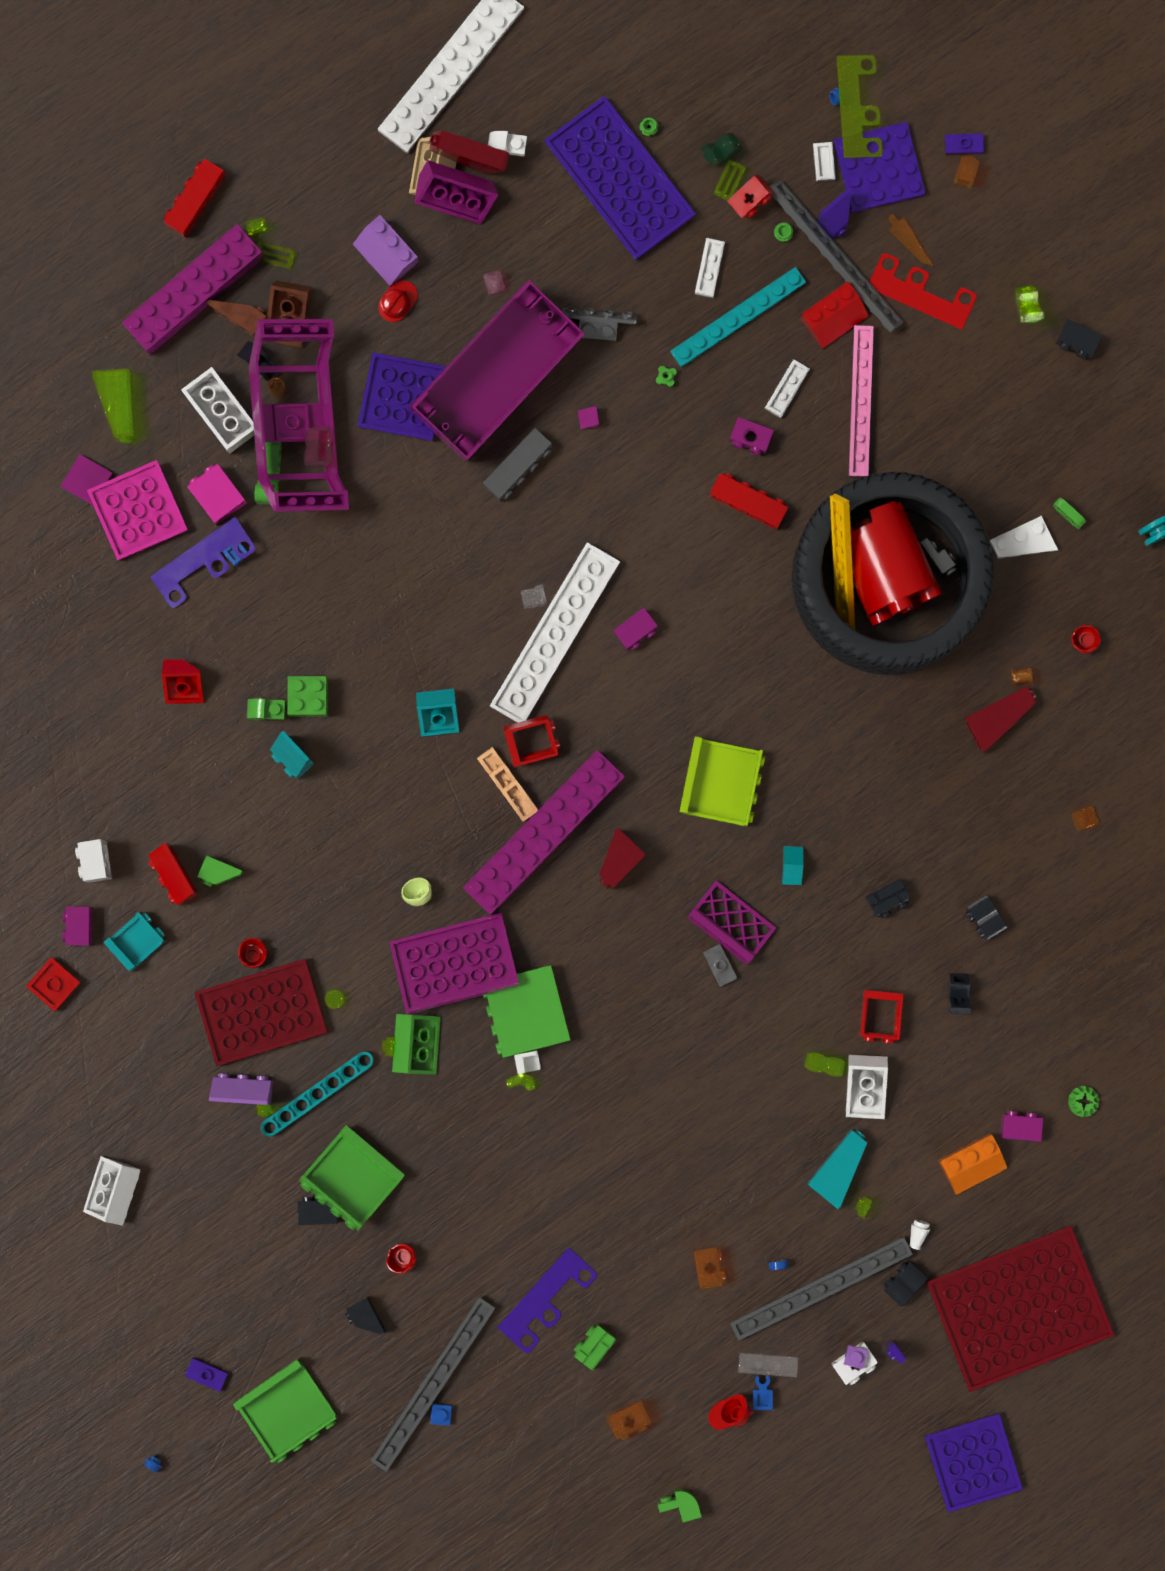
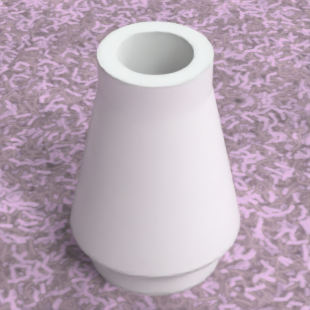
M915 1219L914 1223L911 1224L909 1247L920 1250L930 1231V1224L928 1222Z

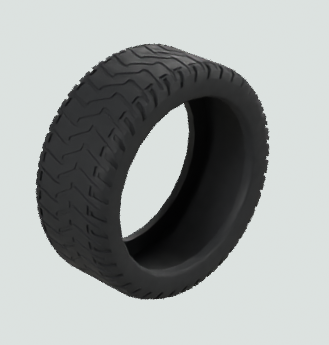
M907 472L875 473L851 481V483L845 484L838 491H834L812 514L804 528L794 555L792 565L793 597L795 598L797 611L800 613L799 615L804 626H806L812 638L831 656L861 671L884 675L906 674L936 664L951 654L971 634L982 618L991 596L994 564L991 546L982 523L971 507L955 492H952L951 489L939 484L937 481L921 475L909 474ZM836 493L849 500L850 518L893 501L896 503L901 502L904 510H909L925 517L942 531L951 543L959 562L961 579L957 603L950 618L944 625L933 633L913 641L888 642L875 640L861 634L840 618L827 597L823 586L821 569L824 547L827 540L831 537L832 531L830 496Z

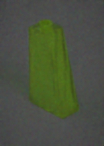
M130 369L91 371L114 438L119 443H131V440H136L132 371Z

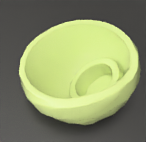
M424 878L411 879L402 888V898L406 903L413 906L424 905L431 899V884Z

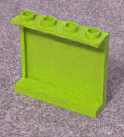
M695 737L679 813L747 827L748 823H752L754 812L751 811V806L756 804L758 793H755L756 785L759 786L762 774H758L759 767H763L765 756L762 755L763 750L758 751Z

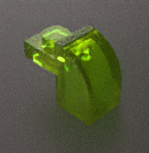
M1028 285L1015 288L1016 305L1021 323H1036L1038 320L1044 319L1043 311L1039 306L1038 291L1035 286Z

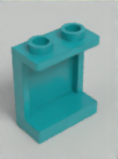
M137 912L136 916L116 934L103 942L125 968L131 972L166 941L163 938L165 936L164 932L158 926L155 928L151 924L153 920L146 912L143 914Z

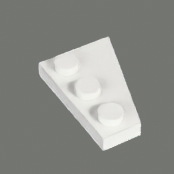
M1042 516L989 541L997 558L1058 551Z

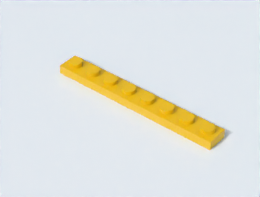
M835 493L830 496L835 607L840 618L855 630L849 500Z

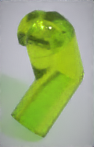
M518 1074L506 1080L509 1088L519 1084L525 1086L529 1091L535 1088L534 1078L525 1074Z

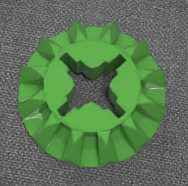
M1087 1086L1075 1088L1068 1098L1070 1110L1080 1117L1091 1116L1097 1111L1100 1104L1098 1094L1094 1089ZM1085 1093L1086 1099L1092 1101V1103L1086 1104L1083 1110L1082 1104L1076 1102V1100L1083 1099Z

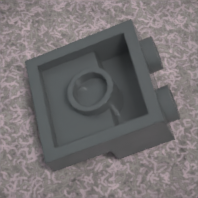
M927 538L920 542L930 567L938 579L942 576L947 578L956 570L955 559L950 552L942 550L940 553H937V546L932 540L929 542Z

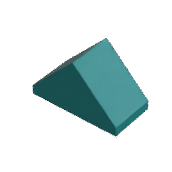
M783 847L782 885H802L803 847Z

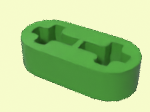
M1058 498L1053 504L1055 510L1075 528L1080 529L1086 523V520L1064 499Z

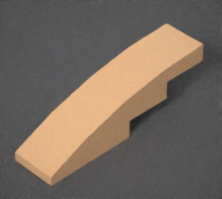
M493 747L477 757L523 822L538 811Z

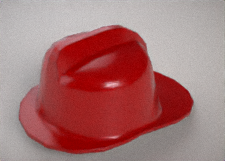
M404 280L392 284L381 297L378 304V310L382 318L389 322L402 320L417 301L418 292L416 287Z
M737 1394L713 1406L709 1413V1423L717 1430H723L731 1426H743L748 1421L749 1416L753 1414V1411L747 1405L746 1398L743 1395Z

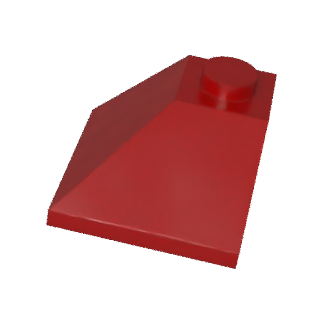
M163 659L161 675L165 704L204 703L200 670L183 659Z

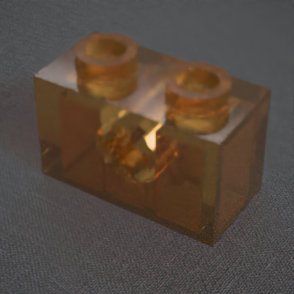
M716 1246L693 1250L700 1290L723 1286V1281H726L724 1269L720 1270L719 1262L723 1261L721 1250H717ZM709 1262L715 1266L710 1273L708 1269H705Z
M641 1399L606 1416L615 1439L620 1438L621 1441L631 1437V1433L636 1430L642 1432L648 1429L649 1424H651V1419ZM627 1417L635 1419L633 1420V1425L625 1424Z

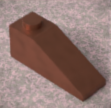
M213 300L207 301L210 309L254 338L258 320L267 319L266 312L258 306L254 308L251 305Z

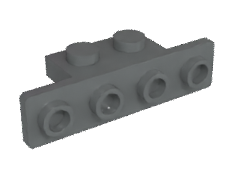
M571 306L562 308V312L568 318L580 319L579 329L584 333L582 338L616 341L618 323L637 324V315L629 311L615 313L613 310L601 312L593 308H586L585 310H578L576 307Z

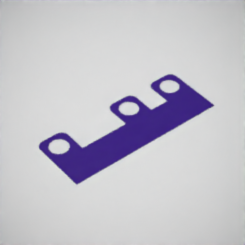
M236 517L151 576V579L170 607L174 608L186 600V594L178 582L203 564L214 578L219 577L229 569V565L220 552L230 545L240 559L246 558L255 551L254 544ZM242 541H246L250 545L249 551L245 554L240 553L238 550V545ZM220 560L223 563V569L220 572L212 570L211 565L213 561ZM172 590L180 592L181 598L178 602H172L169 599V593Z
M568 1247L497 1328L522 1351L529 1353L537 1345L539 1338L526 1326L536 1317L547 1328L553 1327L560 1319L561 1313L549 1302L570 1277L583 1288H587L597 1277L596 1272ZM586 1269L591 1273L589 1281L582 1282L579 1279V1272ZM548 1309L553 1310L555 1319L552 1322H546L543 1319L544 1311ZM528 1334L532 1336L533 1343L531 1346L524 1347L521 1344V1337Z

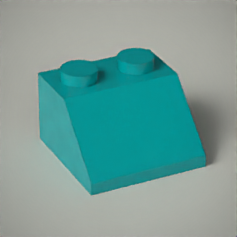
M454 688L416 693L421 737L459 732Z

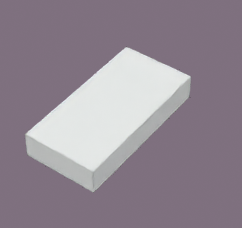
M832 142L813 143L816 182L835 181Z

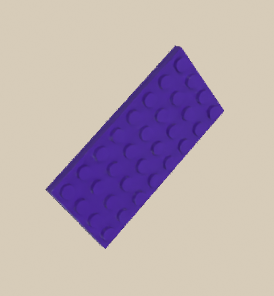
M605 96L544 140V143L635 261L696 216V213Z

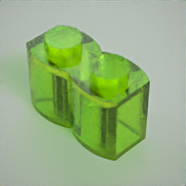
M808 1052L805 1055L803 1067L809 1071L824 1072L827 1075L839 1077L843 1075L845 1061L837 1057H825L820 1053Z

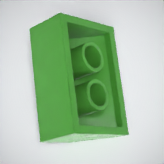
M396 1014L392 1072L436 1075L440 1017Z

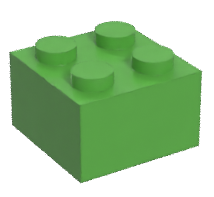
M288 676V716L328 717V678L326 676Z

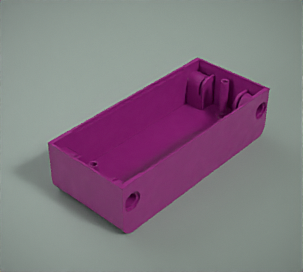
M529 280L509 298L411 403L408 409L463 461L468 460L582 338L584 333Z

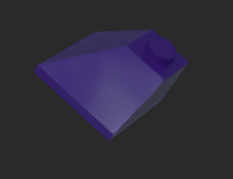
M849 188L820 212L818 223L832 239L835 236H842L847 231L851 190Z

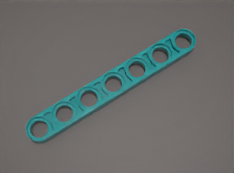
M369 1052L359 1053L270 1116L261 1125L262 1133L266 1136L277 1134L373 1065L374 1058ZM362 1055L370 1057V1063L367 1066H363L359 1062ZM346 1066L354 1068L355 1073L352 1077L344 1075V1068ZM331 1077H335L339 1081L336 1088H330L328 1085V1080ZM316 1088L321 1089L323 1092L322 1098L318 1100L312 1096V1092ZM301 1099L307 1103V1108L303 1111L298 1110L296 1107L297 1101ZM283 1111L290 1112V1121L284 1122L281 1120L280 1115ZM267 1122L275 1124V1131L273 1133L265 1131V1124Z

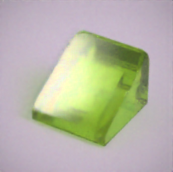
M263 217L245 222L248 235L267 230Z

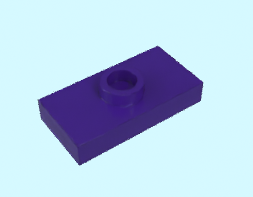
M983 133L945 135V155L984 153Z
M892 1340L885 1343L889 1349L886 1352L893 1361L896 1359L901 1364L906 1360Z
M192 1358L185 1377L219 1392L228 1376L227 1372L195 1358Z

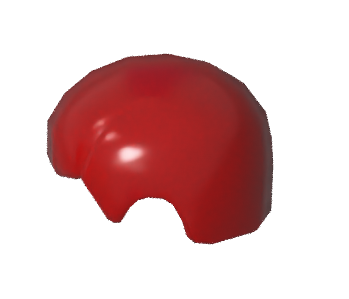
M1083 625L1074 630L1071 642L1074 649L1079 653L1089 654L1099 647L1101 636L1099 631L1093 626Z
M251 937L245 939L240 944L238 958L245 967L256 968L261 966L266 960L267 949L262 940Z
M396 1244L388 1251L386 1264L390 1271L401 1274L409 1272L414 1267L416 1253L411 1246Z

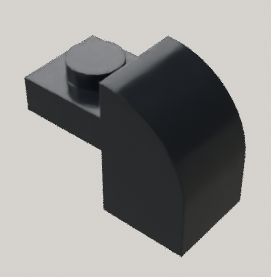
M949 973L948 1010H950V1014L970 1015L969 974Z

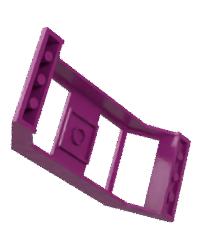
M259 319L257 323L249 363L258 481L274 512L349 510L348 491L345 490L338 476L329 374V356L334 339L333 319ZM321 341L316 366H259L262 342ZM259 372H316L319 403L262 404ZM322 441L325 473L268 474L265 442ZM326 479L332 492L277 493L274 491L270 480Z

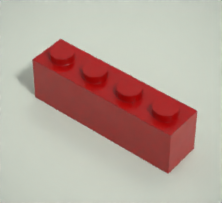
M205 158L196 165L193 177L187 179L184 191L176 196L174 200L175 205L164 216L166 227L184 238L187 237L225 177L223 169Z
M724 473V475L719 474L709 497L775 530L778 529L788 509L784 501L778 498L773 500L768 497V493L762 490L757 492L751 489L752 486L743 481L739 483L734 480L735 477L728 473Z

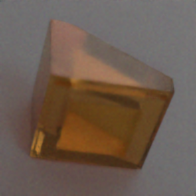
M1093 805L1071 813L1077 831L1099 824Z

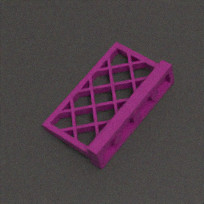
M718 881L713 883L687 916L691 922L746 965L751 962L776 929L775 926ZM715 887L722 891L723 899L713 900L712 891ZM727 901H735L738 904V911L728 912ZM724 902L725 912L715 913L713 903ZM710 903L712 913L704 914L699 910V907L702 904ZM749 912L753 916V923L743 924L742 913ZM729 914H739L740 924L730 925ZM725 915L727 925L719 926L716 924L715 916ZM764 924L770 929L766 935L758 936L757 925ZM754 925L755 936L745 937L744 926ZM741 927L742 937L734 938L731 935L730 928ZM756 939L757 947L753 952L746 947L745 940Z

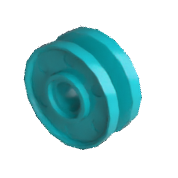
M1165 516L1156 519L1138 531L1140 536L1148 533L1150 535L1144 541L1145 546L1165 538Z

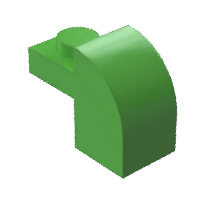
M248 699L247 720H285L286 701Z
M674 1489L676 1497L672 1498L671 1495L660 1498L661 1501L657 1502L660 1513L679 1507L683 1523L702 1517L697 1499L686 1489Z

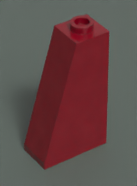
M444 130L433 132L429 141V151L485 175L505 171L509 152Z
M1026 686L964 719L981 753L988 750L1036 703V695L1032 689H1028Z

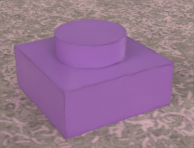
M848 1345L843 1364L863 1369L868 1350Z

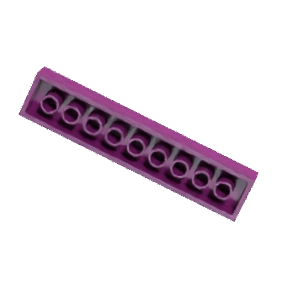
M596 750L475 874L463 889L492 915L618 786L625 776Z

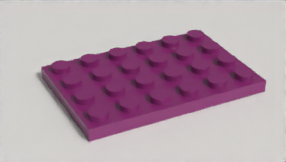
M501 913L389 941L407 1015L519 986Z

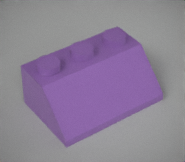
M381 215L368 224L353 243V246L389 286L398 281L419 262L416 254Z
M218 1073V1077H213L209 1101L268 1105L271 1104L273 1081L268 1080V1076H257V1079H249V1075H237V1078H230V1074Z

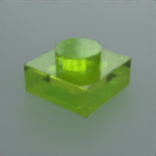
M387 1036L386 1040L382 1041V1052H385V1056L393 1057L395 1037Z
M863 1197L862 1200L859 1199L855 1206L856 1214L865 1218L872 1200Z

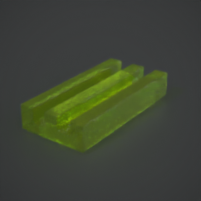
M729 159L713 195L728 201L734 195L746 167ZM732 165L734 166V168L729 176V179L723 191L720 192L719 190L721 188V185L727 175L730 166ZM737 169H741L730 194L726 195Z
M262 241L258 242L257 247L262 251L263 255L288 262L285 264L264 257L259 261L291 269L295 255L294 250ZM263 246L266 248L290 254V256L286 257L268 251L261 250V247Z

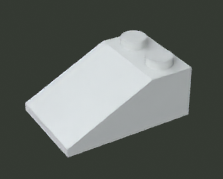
M849 1055L846 1117L885 1118L888 1057Z

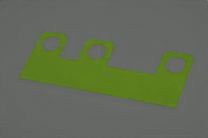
M873 55L836 56L844 158L880 157L883 153L881 139L878 137L863 138L862 125H878L880 123V111L877 106L860 105L858 78L859 74H874L876 72V59ZM863 59H870L872 61L873 67L870 70L862 69L861 61ZM867 110L876 112L877 116L874 121H867L865 119V112ZM874 141L879 145V150L876 153H870L867 150L869 142Z

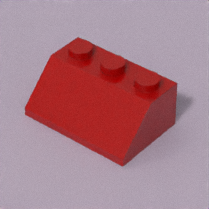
M846 282L802 313L800 319L820 347L824 349L851 330L854 325H858L869 316L859 295L851 284Z
M164 843L148 855L150 858L148 863L153 871L157 870L160 876L157 878L161 886H166L169 893L167 896L172 904L176 903V905L180 906L199 895L170 844Z

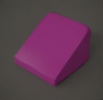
M597 406L578 410L580 430L599 427Z

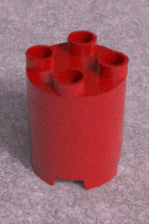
M893 501L870 510L871 517L854 526L850 525L853 585L873 627L892 619L893 615L900 612L902 615L910 613L922 607L923 603L943 594L901 502L896 503Z

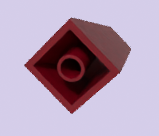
M619 828L614 832L599 874L601 877L600 883L607 889L609 887L614 889L646 855Z

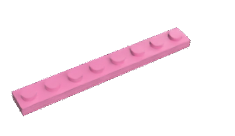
M854 325L849 477L868 476L873 326Z

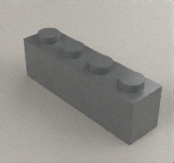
M534 428L483 482V486L499 501L502 499L506 500L513 492L511 489L515 485L519 486L523 483L527 472H533L539 465L537 462L542 457L545 459L551 453L552 443Z

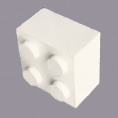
M98 839L79 842L78 847L75 848L76 857L80 859L81 867H78L79 877L88 883L112 879L107 841Z

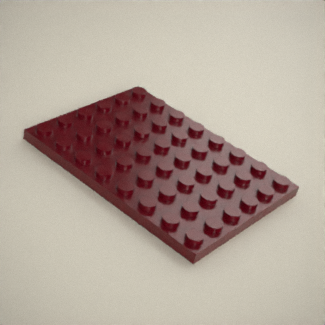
M1070 1225L926 1281L969 1392L1114 1336Z

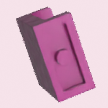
M218 464L206 468L202 476L194 477L190 480V485L187 486L216 526L247 504Z

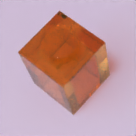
M961 156L953 183L971 188L980 161H977L972 156Z

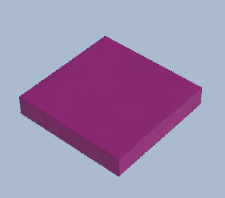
M79 454L60 487L93 506L87 490L109 481L113 473Z

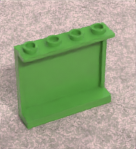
M551 965L517 974L519 986L483 995L484 999L488 998L489 1006H486L488 1017H493L494 1024L491 1025L493 1036L497 1035L499 1043H496L498 1055L502 1054L503 1058L570 1041Z
M345 1125L337 1137L304 1175L301 1176L299 1182H301L300 1185L307 1192L311 1191L316 1195L315 1198L318 1202L328 1205L331 1208L332 1214L336 1217H342L350 1229L358 1231L405 1175Z
M300 1358L233 1403L235 1409L240 1411L271 1458V1463L274 1461L279 1463L287 1457V1452L292 1449L294 1452L304 1446L303 1441L308 1438L310 1441L320 1435L319 1430L324 1427L326 1430L336 1424L335 1419L338 1417Z

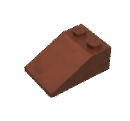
M276 280L270 289L267 319H308L313 287ZM275 342L296 347H302L303 342Z

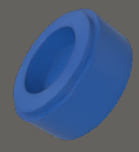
M787 1259L768 1262L770 1270L788 1268Z

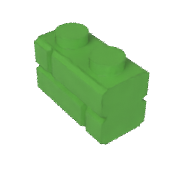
M599 1324L596 1327L592 1325L585 1334L588 1336L584 1342L580 1341L574 1348L576 1352L574 1357L592 1371L616 1341V1337Z

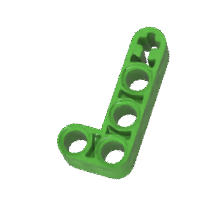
M265 442L268 474H280L282 442ZM270 480L274 491L278 493L279 480ZM258 481V484L255 485V502L257 504L270 505Z

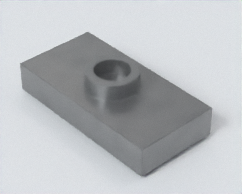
M720 944L703 952L720 987L737 979Z

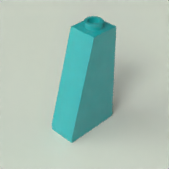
M850 1130L807 1182L811 1188L837 1209L841 1207L867 1145V1142L864 1141L865 1136L858 1130L855 1132Z

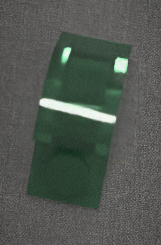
M734 133L724 134L716 142L708 143L701 147L703 157L713 167L723 164L743 149Z

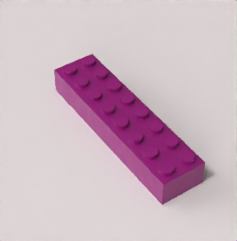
M236 224L128 316L122 324L150 356L208 306V300L214 301L264 258L262 251Z

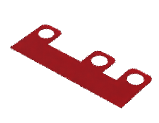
M887 253L881 255L869 281L878 293L961 330L963 329L977 298L976 293L966 288H960L953 303L923 290L929 278L927 271L914 266L904 282L893 277L899 265V259ZM890 258L894 261V267L891 270L883 268L882 262L884 259ZM919 271L924 275V280L921 283L913 282L912 274ZM962 293H969L971 295V302L964 305L960 302L959 297Z

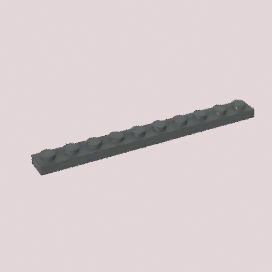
M780 180L770 186L774 191L772 197L779 202L784 211L791 216L796 225L808 236V239L816 245L821 254L828 259L833 268L845 279V282L851 284L860 299L877 316L882 325L889 332L900 327L904 323L783 181Z
M901 1237L731 1321L730 1324L739 1341L913 1254L905 1238Z
M481 1297L478 1298L378 1448L371 1462L384 1471H388L496 1307Z

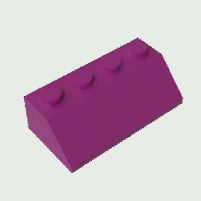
M427 160L418 177L414 202L418 205L481 224L497 198L498 193L493 181Z

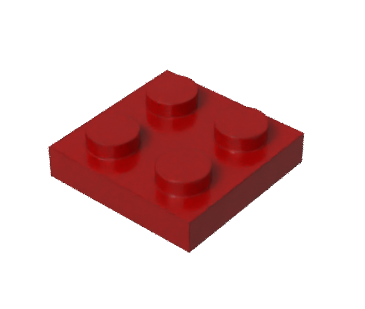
M51 957L26 987L56 1012L81 982Z

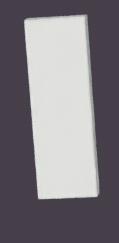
M706 238L695 290L696 295L713 298L725 244L724 241Z
M793 359L765 409L781 418L810 368Z

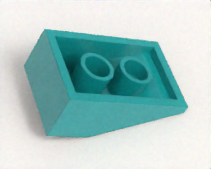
M284 731L279 734L270 749L273 753L271 757L278 764L280 762L286 767L284 771L290 778L295 776L299 779L314 765L313 761Z

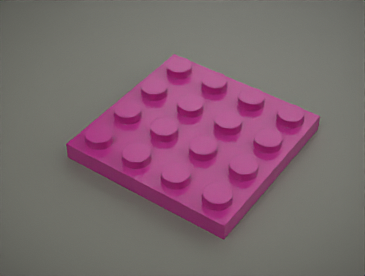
M158 460L87 490L118 561L188 531Z

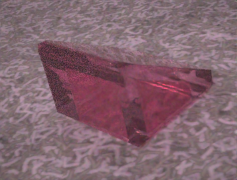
M501 270L483 274L487 295L506 291Z

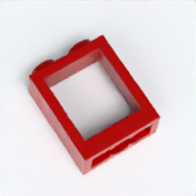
M548 715L503 727L514 767L558 755L557 749H560L558 737H553L552 731H555L553 719L549 720ZM545 723L551 747L519 756L512 732Z
M863 990L859 1036L864 1037L863 1041L875 1042V1038H882L883 1043H894L895 1040L900 1039L903 994ZM868 998L896 1001L893 1035L865 1032Z

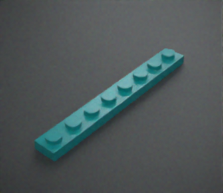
M794 267L672 349L670 353L678 365L683 367L806 284V281L797 268Z

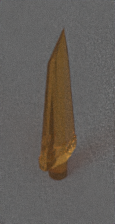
M892 214L888 218L889 222L893 225L889 229L891 234L920 262L933 266L908 226L907 221L904 218L898 221L894 214Z

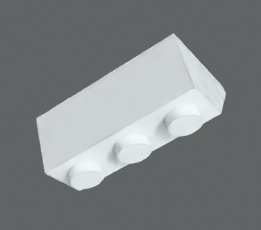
M101 1156L83 1212L104 1222L123 1226L136 1183L139 1179L140 1169Z

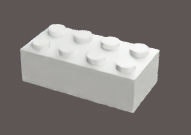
M212 367L181 389L229 454L254 436L252 419Z

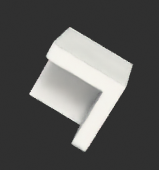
M537 1051L514 1055L518 1074L541 1069Z

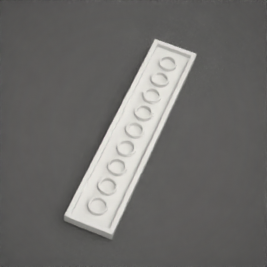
M481 0L379 126L378 132L408 154L418 142V139L422 137L521 14L524 6L516 0Z
M586 543L490 705L491 708L517 723L527 720L620 561Z

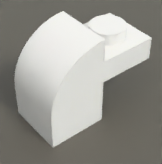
M493 131L489 135L488 146L509 152V155L524 157L527 136L508 134V131Z

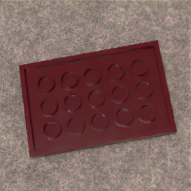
M306 959L194 992L216 1066L328 1033Z

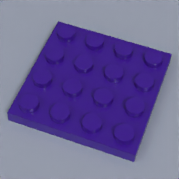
M907 122L833 140L845 190L848 188L851 190V213L925 196Z
M373 352L358 428L433 442L434 433L408 407L446 366Z
M999 1413L924 1435L947 1512L1023 1490Z

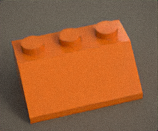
M987 1134L938 1160L956 1195L1007 1169L1003 1155L992 1134Z

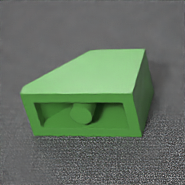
M206 856L197 877L202 879L201 883L211 887L212 884L219 885L243 875L244 871Z

